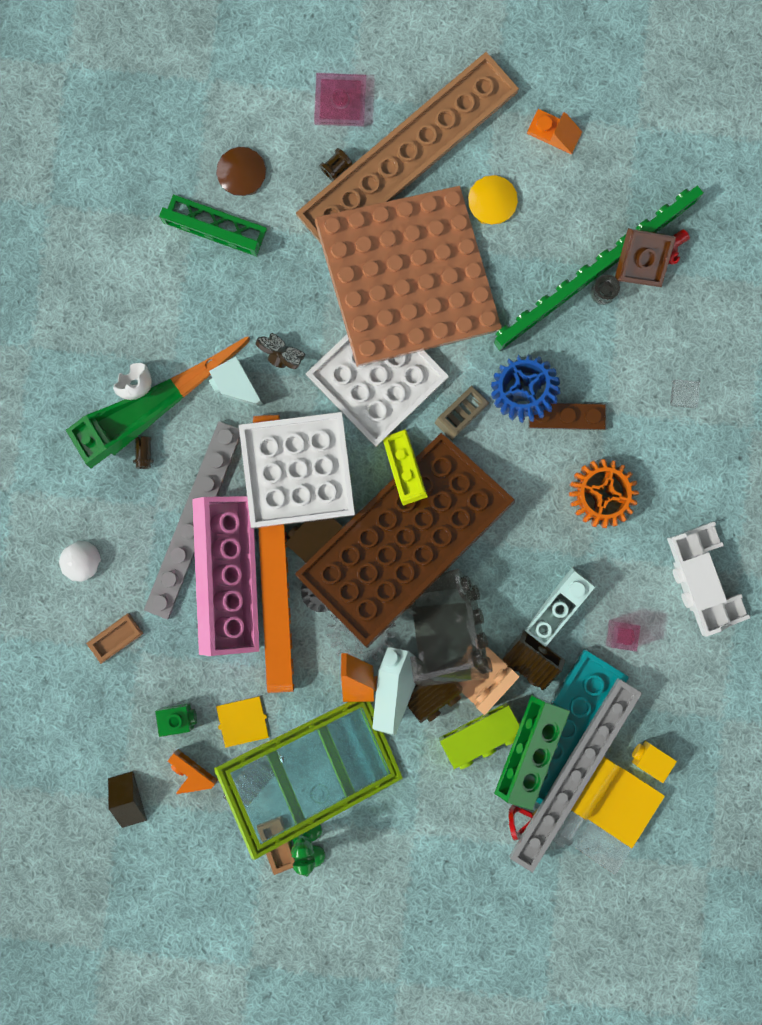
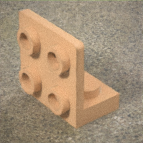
M477 640L450 669L451 674L462 686V693L475 704L476 708L483 715L495 705L520 677L510 667L508 668L506 663L481 640Z

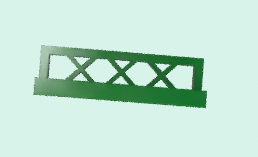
M174 194L168 209L162 207L159 215L163 224L256 257L267 231L266 227ZM176 203L186 205L190 214L183 215L175 212ZM191 207H192V208H195V209H198V210L195 211V212H192ZM206 212L211 215L214 222L208 224L197 220L195 216ZM214 216L220 217L221 219L216 221ZM227 220L234 223L237 231L231 232L222 229L218 224ZM237 224L242 225V226H245V227L239 229V227H238ZM249 229L260 232L257 241L243 236L242 233Z

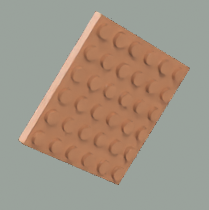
M460 186L315 218V224L357 367L498 332L502 328Z

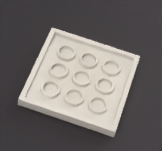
M347 334L306 373V376L375 447L449 378L424 350L357 367Z
M342 412L239 425L251 528L355 515Z

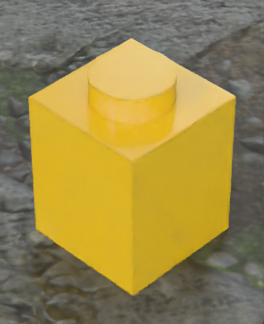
M644 741L643 745L638 744L632 753L634 758L632 763L662 783L665 782L677 762L647 741Z

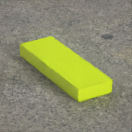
M407 430L388 435L383 442L403 506L428 497Z

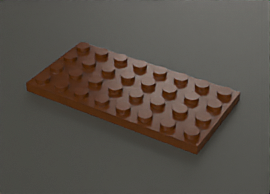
M440 433L415 457L428 497L403 506L395 479H393L295 573L300 581L366 648L396 621L515 503V499L443 433Z

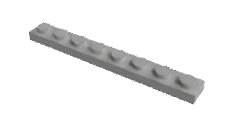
M218 421L144 611L169 619L195 554L192 499L218 496L240 440L238 428Z
M617 678L509 855L511 860L532 873L534 872L642 694L640 691Z

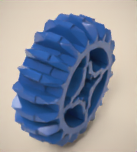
M518 354L516 362L508 358L509 366L500 365L501 373H494L496 381L491 382V387L494 390L491 396L495 399L494 404L496 408H501L502 415L509 413V418L512 421L517 415L522 423L525 417L528 416L529 420L533 422L534 415L536 414L543 419V410L551 412L552 406L550 404H557L558 399L555 395H559L561 392L560 387H558L560 379L555 377L557 375L556 369H550L551 366L548 361L542 363L540 356L534 361L530 354L527 355L526 360H522V357ZM523 373H533V375L529 376ZM512 378H515V384L506 392L508 383ZM521 382L524 386H527L529 388L531 395H529L527 390H523ZM546 384L544 393L539 399H536V393L542 389L541 386ZM526 401L528 404H517V402Z

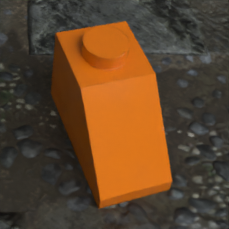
M341 653L343 702H374V692L377 689L378 676H374L373 666L348 653Z

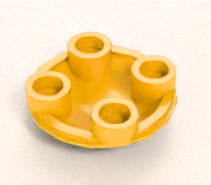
M491 175L475 182L470 189L468 203L473 216L480 223L493 225L501 224L510 219L515 213L518 198L512 183L504 177Z

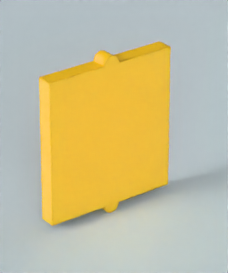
M260 696L216 706L220 722L218 729L222 731L225 748L269 738L265 722L267 715L263 713Z

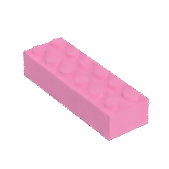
M247 496L201 497L192 499L199 655L217 656L259 652L254 528H251Z

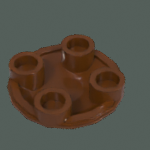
M236 147L228 150L221 156L217 164L216 174L219 184L225 191L237 196L255 194L262 186L266 176V167L263 158L256 151L248 147Z

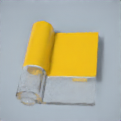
M604 756L552 841L562 848L565 845L573 846L616 875L665 795Z

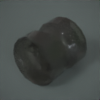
M612 275L599 277L591 288L590 294L593 301L599 305H607L612 302L620 291L619 281Z

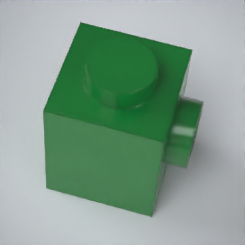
M190 703L163 707L155 711L159 737L191 732L194 729L193 725L197 724L196 711L191 709Z

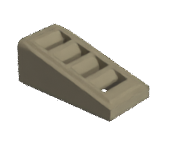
M471 385L436 419L435 424L452 441L481 413L489 402ZM470 394H472L475 398L473 400L479 405L477 408L466 399ZM461 403L471 412L470 415L459 406ZM454 410L464 419L462 423L452 414ZM446 418H448L457 428H455Z

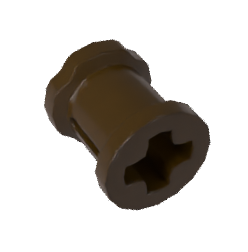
M339 148L334 151L335 154L326 163L322 162L319 165L321 171L332 182L345 168L353 165L345 152Z

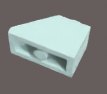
M236 356L209 371L212 376L209 382L215 393L221 392L224 397L258 407L263 404Z

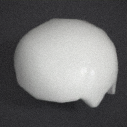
M134 363L130 365L129 374L123 375L119 373L118 382L113 386L116 395L123 399L134 400L147 394L152 384V378L147 365L144 363ZM138 380L137 385H130L131 381Z
M77 541L67 546L61 553L59 560L62 574L72 581L82 582L88 580L97 572V567L101 561L100 554L97 548L87 541Z

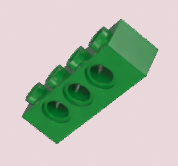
M531 695L495 789V795L509 804L533 810L544 778L548 773L550 762L557 749L561 733L567 723L569 710Z

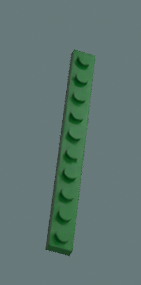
M698 185L690 191L686 188L675 198L676 202L670 206L668 204L663 205L655 213V218L651 221L645 219L635 229L657 233L697 203L704 192ZM626 234L615 243L617 246L611 251L606 249L596 257L597 262L589 266L586 264L576 272L577 277L569 282L566 279L556 287V293L550 297L547 294L536 303L537 307L531 312L525 310L516 318L517 322L511 327L508 325L502 327L495 334L497 337L494 344L498 350H503L618 263Z

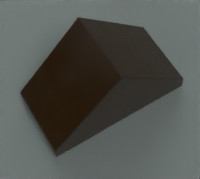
M133 771L108 778V809L122 828L147 821Z

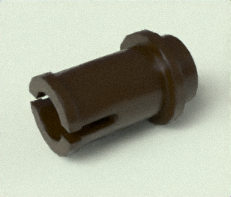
M141 436V439L140 437L135 438V459L133 463L136 464V469H150L151 464L154 463V460L151 459V437Z

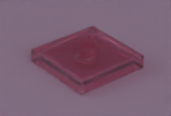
M316 73L314 124L364 127L366 75Z

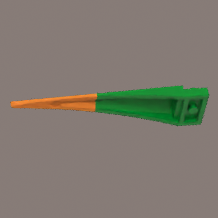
M244 337L194 367L151 387L147 394L138 399H124L87 414L67 428L66 432L85 464L89 468H93L110 454L115 456L211 375L210 370L225 363L249 343L250 338Z

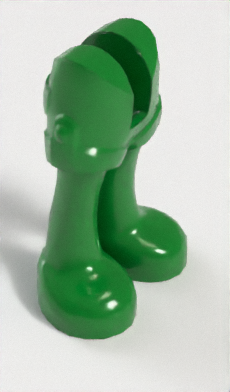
M320 824L293 839L294 846L291 849L292 857L295 858L293 869L299 875L308 877L314 868L324 862V849L312 844L322 833Z

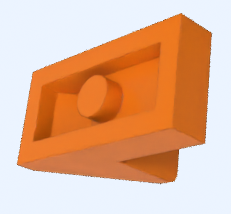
M538 109L527 134L572 154L583 131L565 112H563L561 118H557Z
M179 749L167 761L171 764V769L181 776L185 774L188 777L176 794L212 789L218 781L216 777Z

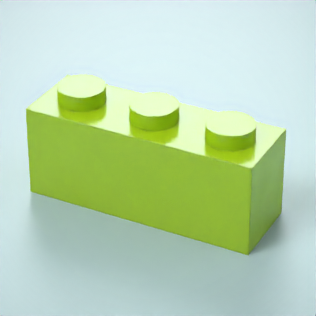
M504 703L485 715H481L439 737V741L453 768L465 769L474 763L473 759L481 755L485 758L494 754L497 751L496 747L504 743L506 746L513 744L519 724L509 705Z

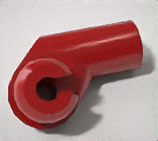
M685 229L673 235L676 239L669 260L671 265L677 264L680 260L678 246L690 238Z

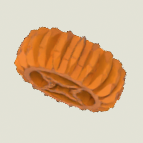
M605 459L600 460L599 467L595 461H591L590 469L586 465L581 467L584 475L578 472L574 474L579 483H570L572 488H577V491L569 492V497H577V501L571 502L570 505L571 507L580 506V509L575 514L578 516L584 512L585 516L582 519L584 523L593 518L591 522L592 527H597L600 521L601 527L607 528L608 520L612 527L617 526V518L621 522H625L627 519L624 513L633 514L634 511L629 505L635 506L638 504V501L631 499L632 496L639 495V491H632L631 489L632 486L637 485V481L629 482L628 478L633 475L632 472L623 474L624 465H620L615 469L616 461L614 460L610 461L608 467ZM605 473V477L599 486L586 484L594 474ZM613 477L621 484L623 495L614 489ZM605 486L606 493L612 497H606L603 501L602 495L596 490H602ZM584 492L594 498V511L588 506ZM608 502L621 503L615 512L609 515L602 514Z

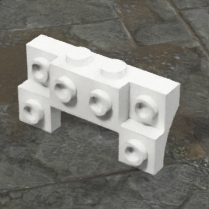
M710 522L667 538L675 559L673 575L678 584L681 583L684 592L681 594L683 603L686 608H690V611L694 612L701 634L706 637L750 619L741 599L743 598L742 594H736L728 598L725 597L710 553L708 552L724 546L718 537L715 522Z

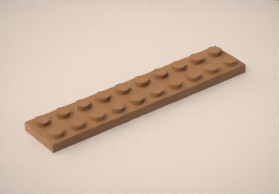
M485 52L298 210L296 216L321 244L315 224L316 217L391 201L518 93L519 88L492 57Z

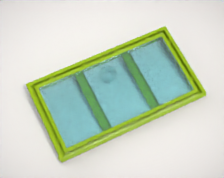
M347 702L214 768L253 860L403 779L384 733L373 729L374 709L371 702Z

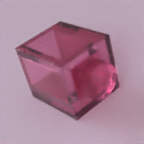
M609 620L606 646L637 652L641 626Z

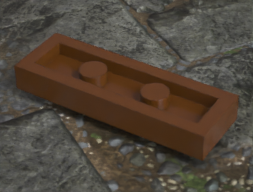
M550 404L552 411L543 410V419L536 414L534 415L533 422L528 420V429L605 430L606 404Z

